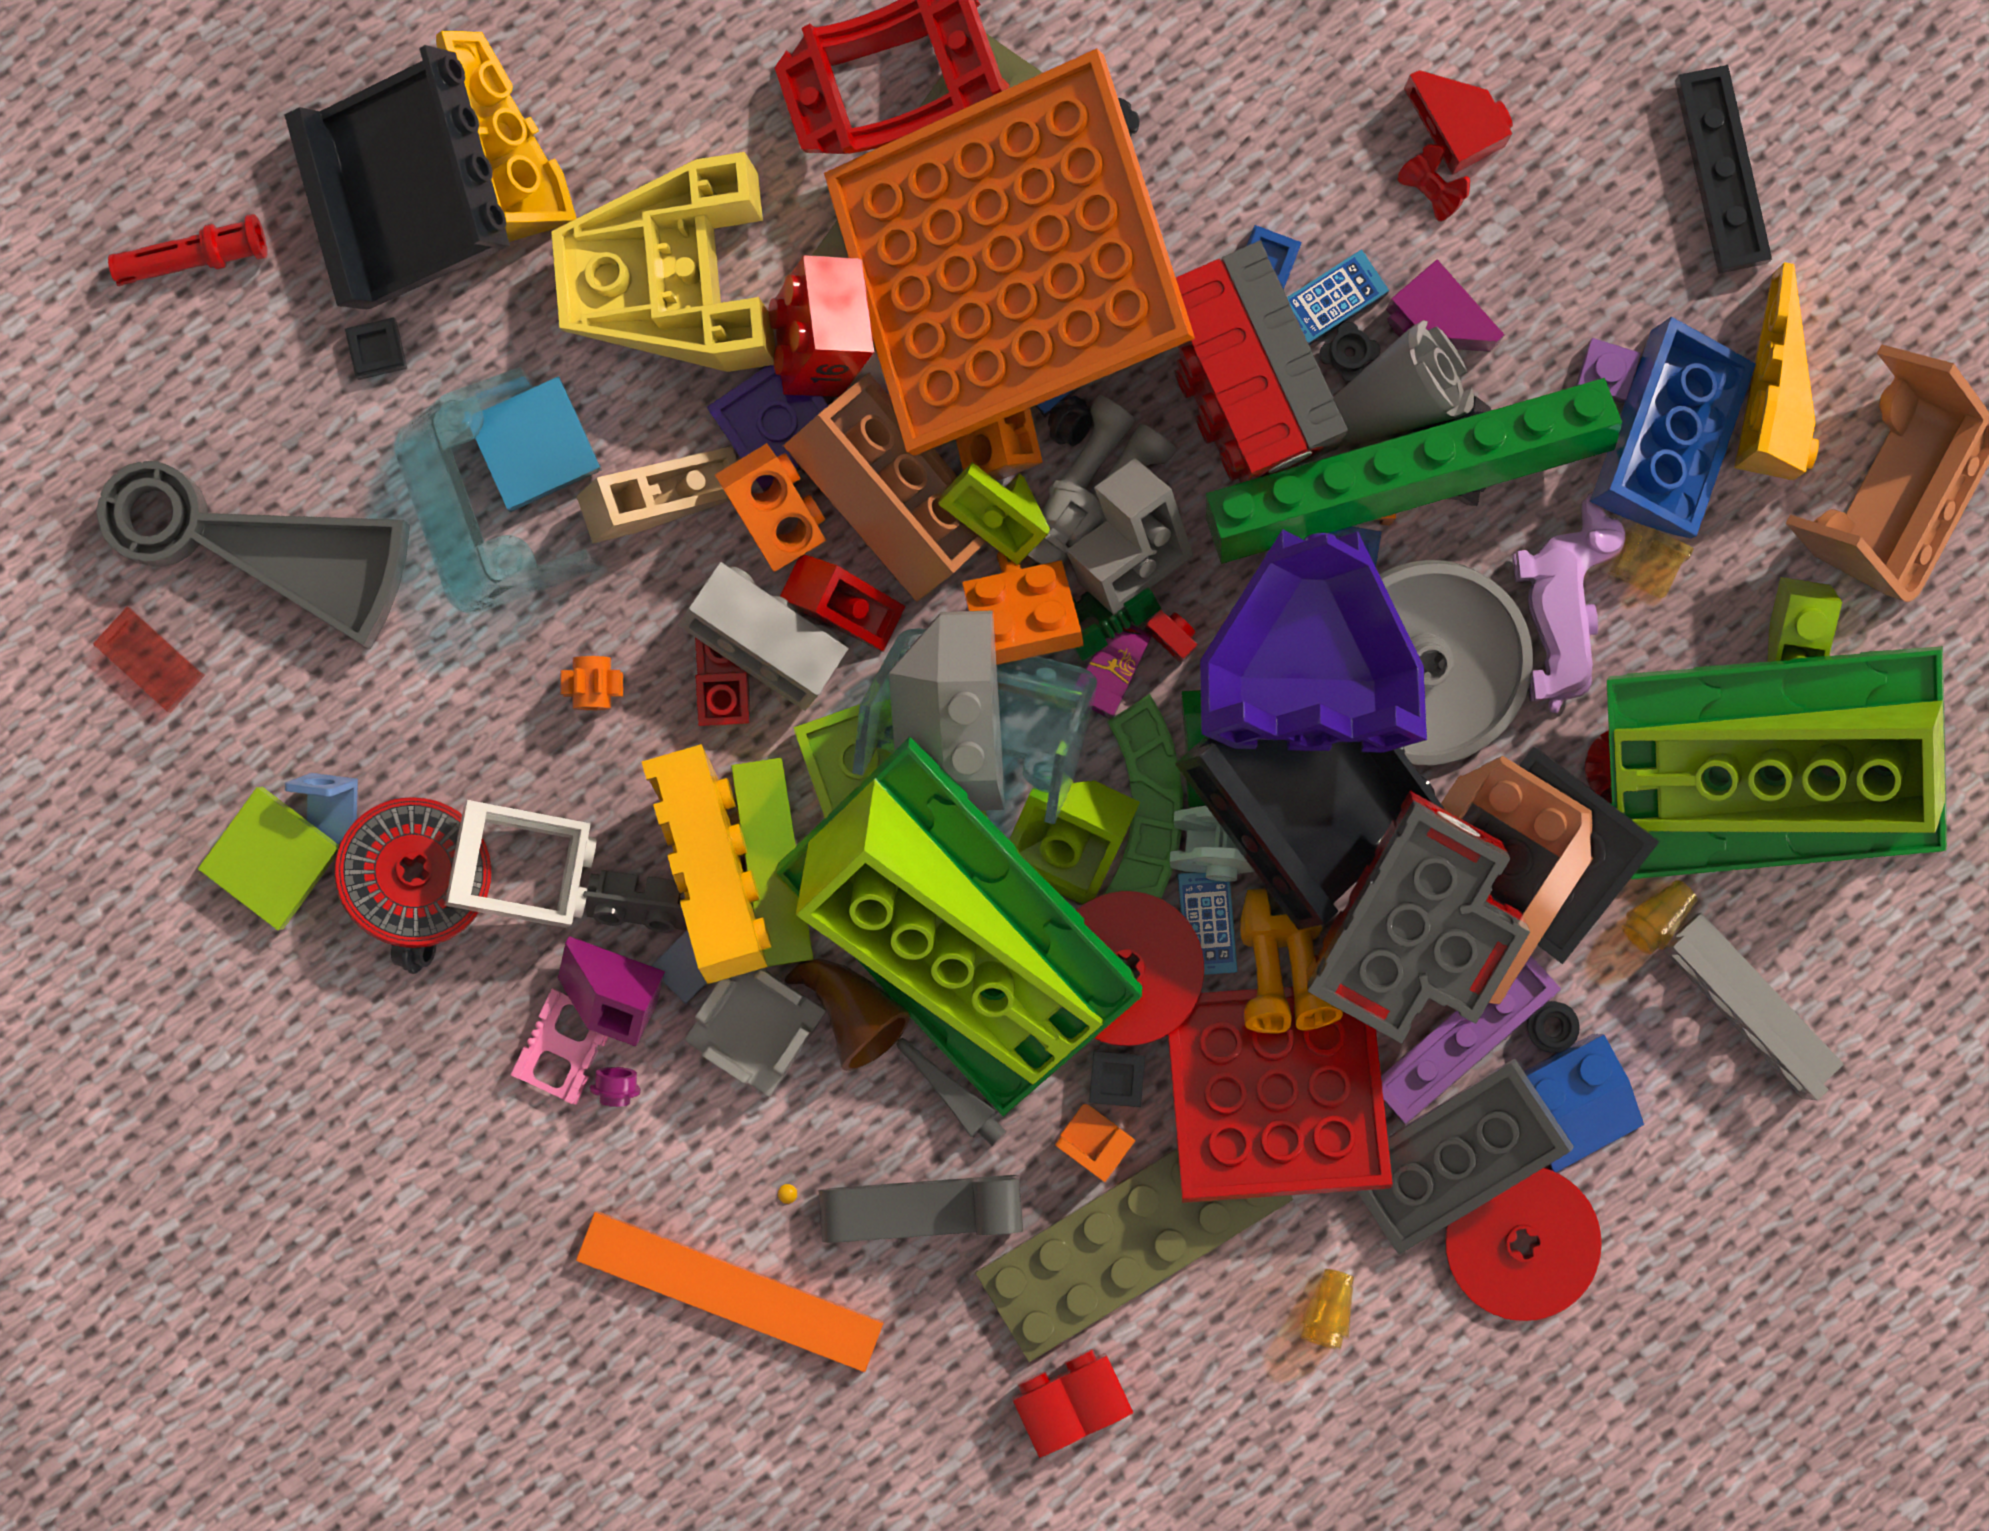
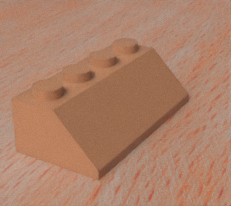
M870 373L866 374L783 445L796 460L797 464L808 474L830 500L831 504L838 509L862 537L866 545L873 550L916 602L950 577L986 542L938 505L942 493L958 476L934 448L916 456L906 452L891 398Z

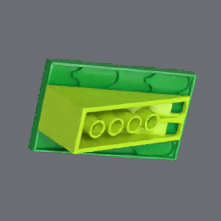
M1943 646L1860 652V654L1794 658L1786 661L1694 667L1693 669L1609 676L1606 681L1612 805L1660 841L1631 879L1946 851L1947 804Z
M910 736L859 787L854 789L827 818H824L799 842L795 849H792L778 863L776 874L799 897L796 916L854 956L883 989L908 1011L910 1018L1002 1116L1006 1115L1142 997V985L1134 978L1131 969L1084 924V918L1018 853L1016 846L968 799V793Z

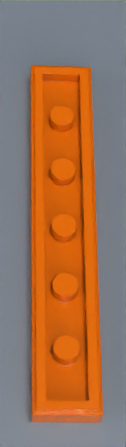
M599 1211L594 1212L576 1259L580 1263L862 1372H865L884 1324V1321Z

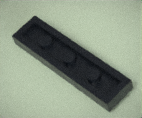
M1724 65L1679 74L1675 79V85L1718 274L1768 264L1772 260V255L1729 66Z

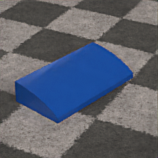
M1673 317L1668 318L1652 329L1620 415L1622 426L1616 448L1606 454L1590 502L1621 517L1659 531L1689 539L1696 537L1756 363Z

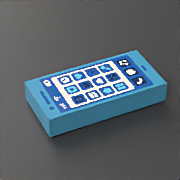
M1361 249L1288 296L1287 299L1308 344L1311 345L1342 323L1388 295L1390 290Z
M1206 873L1177 874L1180 913L1191 924L1200 941L1204 957V975L1238 972L1230 882L1206 878Z

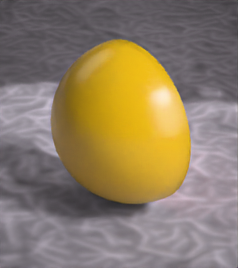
M784 1184L778 1190V1198L784 1204L793 1203L797 1198V1190L791 1184Z

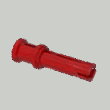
M255 214L245 216L243 222L218 228L214 224L204 225L197 235L154 244L128 252L110 254L108 256V266L113 281H116L117 286H123L139 280L163 276L198 266L208 265L210 268L223 269L226 267L227 262L251 256H255L257 260L265 259L268 255L264 231L258 217Z

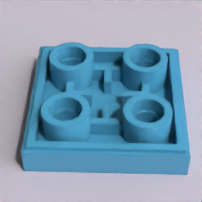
M559 376L466 418L509 512L602 471Z

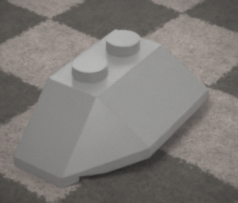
M993 611L940 612L930 626L889 671L894 750L910 736L968 793V799L980 811L1005 810Z

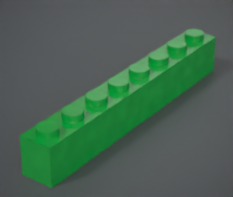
M1605 378L1208 492L1206 493V521L1220 562L1224 564L1270 550L1282 529L1305 540L1311 534L1334 532L1613 451L1616 448L1622 420Z

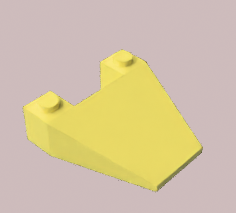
M739 152L693 160L551 231L559 328L565 332L726 372L774 365V329L770 328L769 311L761 299L755 297L721 303L714 229L763 221L759 176L746 153Z

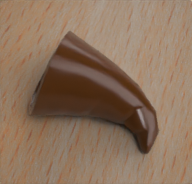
M814 959L799 963L785 978V983L804 984L816 991L818 999L830 1017L841 1068L844 1071L863 1067L879 1058L900 1039L908 1026L910 1015L907 1010L871 981L845 965L824 959Z

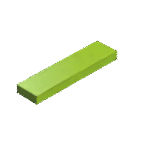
M782 758L731 765L739 823L748 852L744 854L747 871L751 870L760 898V900L752 902L755 919L764 918L772 944L771 948L763 950L767 966L771 967L813 960L808 923L796 916L799 897L776 874L778 863L792 849L796 848Z

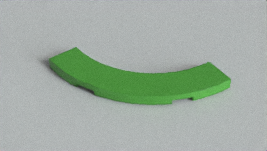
M1149 694L1116 715L1113 719L1107 721L1125 760L1130 781L1131 797L1139 801L1140 804L1130 824L1129 838L1116 875L1103 895L1112 892L1134 891L1150 894L1161 899L1173 871L1170 868V852L1179 850L1182 830L1174 828V812L1183 810V789L1180 770L1175 765L1177 762L1176 751L1165 720Z

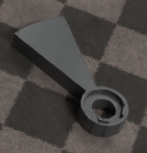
M158 461L137 462L123 467L105 483L100 493L101 497L98 500L96 510L98 523L100 524L99 528L109 545L124 557L146 566L165 567L184 560L201 544L368 649L372 648L383 628L399 590L407 557L410 525L404 520L208 513L203 493L194 481L175 468ZM151 491L165 492L171 499L173 506V515L168 527L156 535H139L133 528L130 519L131 508L135 501L144 493Z

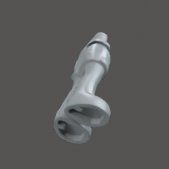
M1101 394L1097 396L1090 409L1094 429L1087 444L1061 481L1056 480L1049 487L1050 497L1043 508L1042 514L1050 531L1027 555V557L1039 565L1062 560L1064 564L1067 558H1069L1066 550L1077 543L1083 536L1106 522L1096 491L1092 494L1086 487L1108 455L1127 434L1136 420L1120 405ZM1139 424L1105 479L1134 458L1145 467L1150 464H1165L1173 457L1177 448L1152 428Z

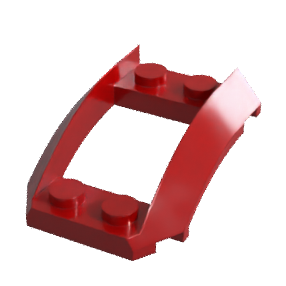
M898 0L883 8L847 21L820 27H813L809 23L802 27L804 36L792 54L786 50L774 67L801 149L805 153L851 154L877 149L1008 89L1010 85L1000 74L977 7L981 6L978 0ZM929 35L949 93L902 115L852 128L831 66L840 65L913 42Z

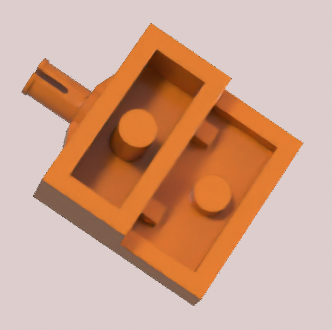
M999 551L997 553V560L1001 570L1000 574L962 582L968 611H993L996 665L1084 646L1081 628L1062 560L1021 569L1020 563L1017 565L1012 560L1008 562L1007 557Z

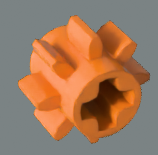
M573 657V670H560V695L572 697V709L610 710L611 697H623V672L621 670H611L610 657Z

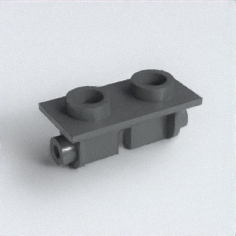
M601 870L600 874L591 873L588 891H584L583 895L586 898L585 909L587 917L594 918L597 922L610 926H618L624 922L643 924L648 929L661 933L672 932L674 929L687 930L680 901L684 900L685 896L684 892L680 893L678 891L675 880L648 876L645 893L636 892L638 875Z

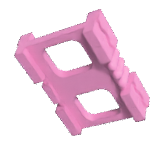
M552 988L538 1016L542 1020L535 1023V1027L538 1029L532 1030L531 1035L533 1038L527 1040L529 1047L524 1046L511 1076L553 1094L570 1104L576 1105L590 1078L585 1072L587 1069H590L598 1052L596 1049L598 1045L605 1046L609 1037L589 1030L586 1038L579 1042L559 1033L556 1030L557 1020L563 1008L569 1004L573 1005L568 995ZM545 1051L552 1052L568 1060L571 1064L567 1078L560 1088L552 1087L534 1077L535 1066L541 1054Z

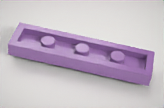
M1530 956L1501 1004L1488 1003L1476 1024L1459 1015V1011L1454 1012L1381 1076L1384 1102L1406 1126L1541 1007L1561 991V988L1537 961Z

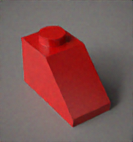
M1421 70L1409 75L1404 90L1433 142L1446 146L1447 149L1443 159L1452 175L1506 146L1513 134L1510 130L1513 127V122L1505 105L1500 100L1494 102L1487 89Z
M805 554L798 558L780 594V597L786 599L788 603L807 616L883 652L906 607L838 565Z

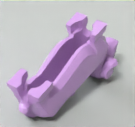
M1593 492L1588 494L1582 501V528L1580 532L1557 535L1550 538L1534 556L1527 550L1517 551L1512 555L1515 582L1530 581L1532 583L1528 594L1529 611L1547 654L1544 662L1546 675L1543 670L1531 671L1532 675L1528 688L1530 702L1550 699L1548 708L1552 713H1558L1563 701L1584 695L1592 685L1593 663L1590 635L1598 634V617L1595 605L1585 604L1583 579L1590 567L1611 561L1619 556L1625 543V530L1622 523L1618 519L1606 516L1602 507L1590 502Z

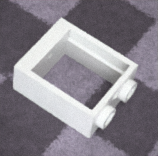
M467 800L463 806L444 906L563 928L571 926L573 917L582 918L586 898L583 895L587 888L579 887L582 867L591 868L597 839L588 836L591 823ZM485 822L570 838L557 911L471 895Z

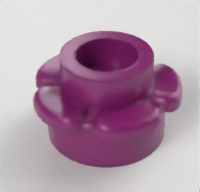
M604 1067L596 1070L595 1084L590 1085V1092L597 1096L600 1095V1104L610 1107L627 1106L630 1104L631 1098L641 1093V1089L637 1084V1072L624 1067Z

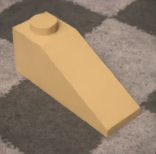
M733 447L721 448L594 479L576 496L592 543L635 534L730 501L715 474L737 461Z

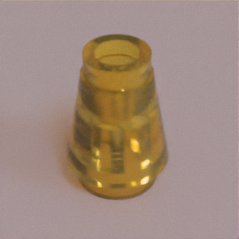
M1674 880L1669 886H1666L1627 912V920L1622 924V931L1635 947L1646 954L1651 955L1657 949L1664 950L1692 907L1697 903V896L1685 883L1680 880Z
M1324 1269L1323 1277L1320 1279L1299 1322L1303 1326L1301 1339L1327 1348L1341 1350L1343 1339H1349L1353 1295L1352 1286L1355 1277L1340 1271Z

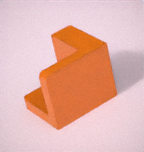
M1083 1104L1054 1142V1145L1102 1181L1106 1182L1136 1140L1093 1107Z

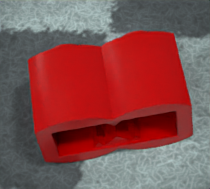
M1089 1349L1066 1360L1064 1363L1068 1370L1049 1379L1044 1371L1017 1384L1021 1393L1013 1396L1012 1401L1039 1458L1060 1450L1134 1413L1106 1353L1095 1356L1093 1349Z

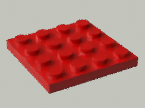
M1293 986L1283 987L1285 998L1290 1008V1028L1281 1033L1256 1032L1247 1029L1245 1026L1244 1009L1251 999L1257 997V989L1201 993L1197 1004L1187 1019L1177 1029L1168 1034L1182 1203L1390 1189L1393 1183L1376 1029L1343 1011V1016L1329 1025L1317 1029L1299 1030L1295 1022Z

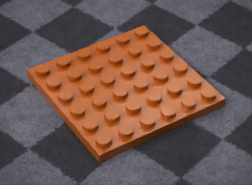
M1097 48L824 172L848 257L862 259L873 341L906 452L914 456L1195 339L1105 56Z

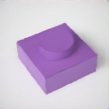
M1592 338L1589 341L1576 386L1605 378L1613 400L1623 404L1628 396L1641 353Z

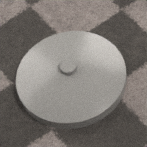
M1442 560L1414 561L1396 566L1379 574L1424 666L1427 740L1404 746L1405 755L1415 765H1438L1457 761L1478 752L1493 742L1513 721L1524 702L1530 685L1533 652L1530 633L1523 615L1513 599L1494 581L1477 570L1455 562Z

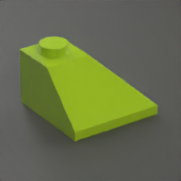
M1095 780L1032 788L1009 840L1016 846L1018 853L1059 894L1080 904H1085L1096 897L1140 802Z

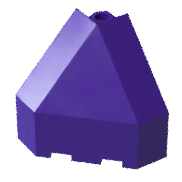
M1282 529L1200 659L1202 735L1234 749H1256L1257 739L1287 740V750L1330 751L1333 743L1342 741L1361 742L1362 752H1386L1426 741L1424 666L1359 532L1357 531L1339 538L1328 533H1316L1307 536L1303 540Z

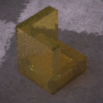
M1637 523L1629 529L1625 537L1624 548L1620 555L1615 558L1608 574L1662 599L1667 595L1681 564L1690 558L1694 548L1656 529Z

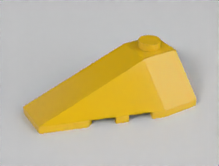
M440 31L436 34L437 48L456 52L457 58L465 71V87L471 108L476 113L479 121L478 133L485 157L492 167V183L498 204L506 217L505 229L509 242L559 228L577 219L564 173L555 158L550 161L547 160L534 137L539 130L531 116L524 119L510 95L513 85L482 32Z
M1784 262L1772 273L1755 359L1756 366L1752 374L1734 468L1794 481L1806 472V468L1812 469L1818 454L1819 440L1812 438L1815 416L1794 264Z

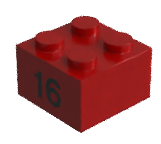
M803 255L792 273L786 276L784 285L777 296L772 298L769 303L770 328L776 330L777 346L774 352V370L777 375H781L783 395L840 397L874 353L862 259Z

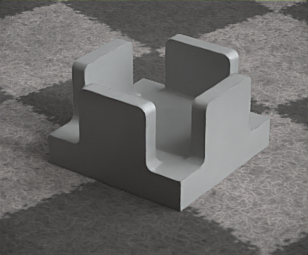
M762 968L719 981L694 1019L697 1021L684 1041L701 1051L703 1057L742 1083H749L768 1097H771L826 1014V1010Z

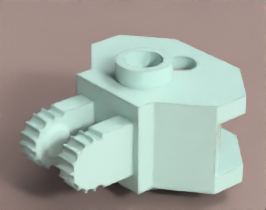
M1206 806L1174 812V828L1187 831L1185 852L1178 850L1170 852V868L1185 872L1206 873V878L1224 882L1236 881L1237 874L1254 872Z

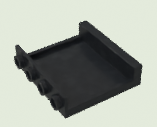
M424 45L419 48L423 61L321 111L299 107L284 114L337 306L365 310L374 308L510 246L505 229L506 217L497 201L492 183V167L483 151L478 133L479 121L476 113L471 108L464 83L465 71L457 58L456 52Z
M1205 736L1175 763L1298 930L1324 925L1338 912L1334 903L1358 881L1366 865L1370 866L1375 857L1377 846L1392 820L1396 821L1402 810L1401 805L1409 791L1444 809L1435 796L1433 786L1417 772L1405 755L1404 747L1386 752H1362L1361 742L1340 741L1333 743L1330 751L1287 750V740L1257 739L1256 749H1234Z

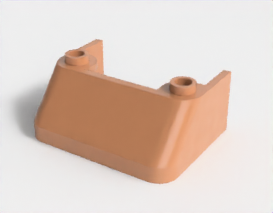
M1881 344L1877 354L1895 376L1891 385L1884 389L1879 402L1883 421L1890 429L1885 442L1846 513L1830 509L1822 516L1816 518L1814 522L1790 515L1785 524L1816 558L1887 596L1910 602L1922 591L1989 465V411L1954 363Z

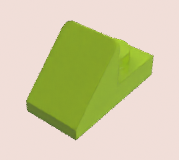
M972 462L947 487L938 502V505L1017 565L1050 531L1025 478L1020 473L1004 487Z

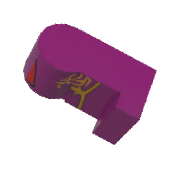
M1131 623L1129 629L1122 628L1123 632L1121 634L1115 632L1113 639H1105L1108 645L1093 655L1072 694V701L1109 720L1114 718L1152 638V634Z

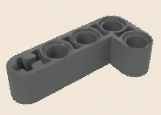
M1019 1175L851 1186L819 1190L823 1243L975 1232L976 1235H999L1023 1231Z

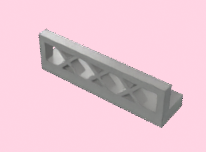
M1697 913L1661 949L1802 1099L1818 1101L1828 1091L1824 1083L1844 1065L1843 1062L1702 913Z

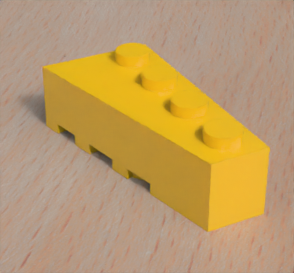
M702 744L641 761L646 780L651 783L660 800L659 803L653 804L666 843L668 846L673 847L674 852L669 853L667 857L678 891L680 893L684 892L685 899L681 900L680 904L697 966L707 984L768 967L763 950L772 947L771 939L764 918L755 919L751 902L758 901L760 898L752 871L743 872L739 858L740 855L747 854L748 852L740 824L731 826L727 809L734 808L736 805L728 778L718 779Z

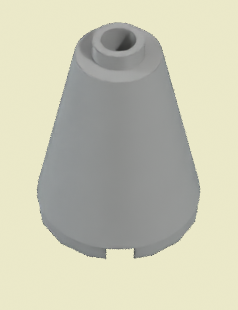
M1425 320L1411 326L1333 397L1348 429L1343 438L1350 444H1357L1456 419L1470 412L1474 403L1473 389L1471 387L1464 391L1459 378L1468 372L1456 348L1440 328L1436 326L1427 330L1428 321Z

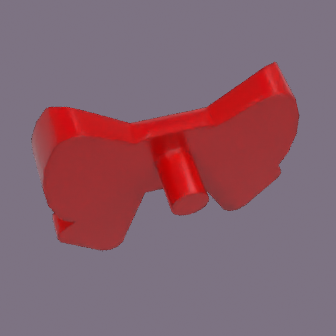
M1427 144L1423 147V153L1414 156L1403 165L1397 180L1400 184L1418 188L1431 201L1435 218L1441 222L1453 215L1460 208L1464 199L1469 196L1470 178L1464 176L1446 182L1436 171L1447 148L1444 145Z

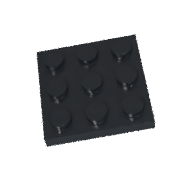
M1534 746L1519 766L1592 811L1590 845L1593 860L1538 943L1539 947L1561 964H1564L1660 841ZM1484 810L1473 826L1502 841L1510 857L1502 874H1498L1493 882L1490 895H1492L1493 900L1502 905L1506 903L1524 914L1560 857Z

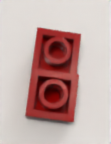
M695 637L698 726L750 723L749 673Z

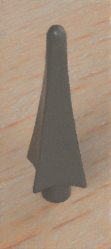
M901 1038L897 1041L898 1049L933 1086L970 1137L974 1138L979 1133L991 1146H994L1006 1134L1007 1131L993 1119L998 1111L945 1074L906 1039Z

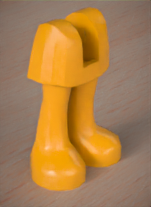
M1266 888L1247 890L1241 916L1240 932L1242 943L1248 947H1253L1257 973V997L1251 999L1245 1005V1026L1247 1029L1262 1033H1281L1287 1031L1291 1026L1290 1008L1285 998L1278 950L1281 947H1288L1296 1027L1299 1030H1311L1339 1020L1343 1016V1011L1309 993L1307 988L1306 969L1314 957L1313 940L1319 936L1322 926L1298 930L1287 914L1271 916V906L1268 901Z

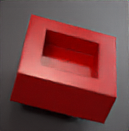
M1162 610L1158 611L1149 620L1144 629L1152 634V637L1180 664L1189 657L1198 645L1192 639L1196 633L1195 630L1176 612L1168 616Z

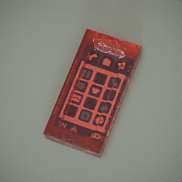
M128 606L93 643L150 697L170 713L205 676L204 673Z

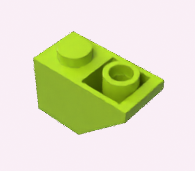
M1780 577L1770 619L1767 662L1830 655L1842 606V601L1832 585Z

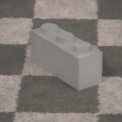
M722 562L718 564L678 624L679 627L804 711L818 697L849 649L839 642L838 636L832 630L823 625H813L797 614L796 608L788 603L786 599L780 596L769 595L754 585V580L745 571L737 567H728Z

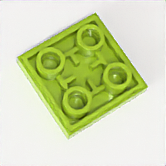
M261 786L256 787L198 867V870L279 931L286 927L334 861L340 845Z

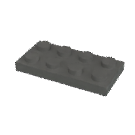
M1514 1058L1388 1136L1392 1187L1390 1189L1357 1191V1193L1398 1255L1568 1154L1574 1146Z

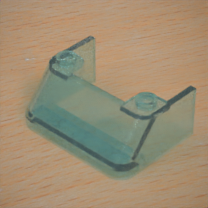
M521 367L442 395L403 426L394 442L395 454L446 598L453 607L466 614H479L600 570L597 560L586 549L538 566L532 549L525 541L516 536L505 535L486 542L483 540L451 448L467 443L479 434L484 421L483 410L534 388L533 382Z
M909 629L898 635L864 696L859 709L852 773L864 774L877 747L894 753L889 671L926 629ZM1038 656L996 665L1002 754L1025 759L1023 765L1025 780L1036 789L1049 792L1044 822L1055 824L1075 777L1094 704L1097 679L1090 671L1082 667Z

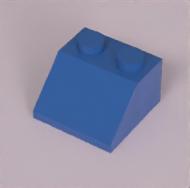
M1591 1034L1573 1044L1567 1050L1558 1052L1524 1071L1574 1146L1571 1152L1549 1164L1550 1169L1554 1172L1562 1170L1644 1125L1630 1080L1604 1034Z

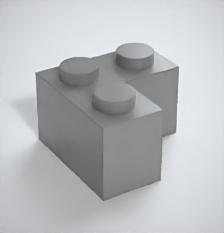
M1136 458L1094 487L1106 522L1083 536L1077 543L1066 550L1078 583L1113 615L1124 608L1123 604L1146 588H1151L1193 557L1172 489Z

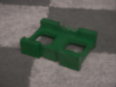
M1146 588L1123 604L1124 609L1117 611L1114 615L1088 591L1080 596L1081 599L1077 602L1072 597L1079 623L1088 617H1095L1099 622L1098 626L1093 623L1081 631L1084 646L1073 649L1079 658L1084 661L1108 645L1105 640L1106 638L1113 639L1115 632L1121 634L1123 627L1129 629L1130 622L1137 626L1162 610L1150 588Z

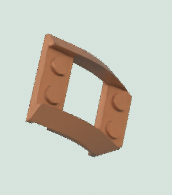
M1504 756L1485 763L1480 768L1463 776L1460 775L1441 802L1446 811L1460 819H1463L1472 803L1560 857L1523 914L1530 934L1489 1003L1501 1004L1562 905L1593 860L1590 845L1592 811Z

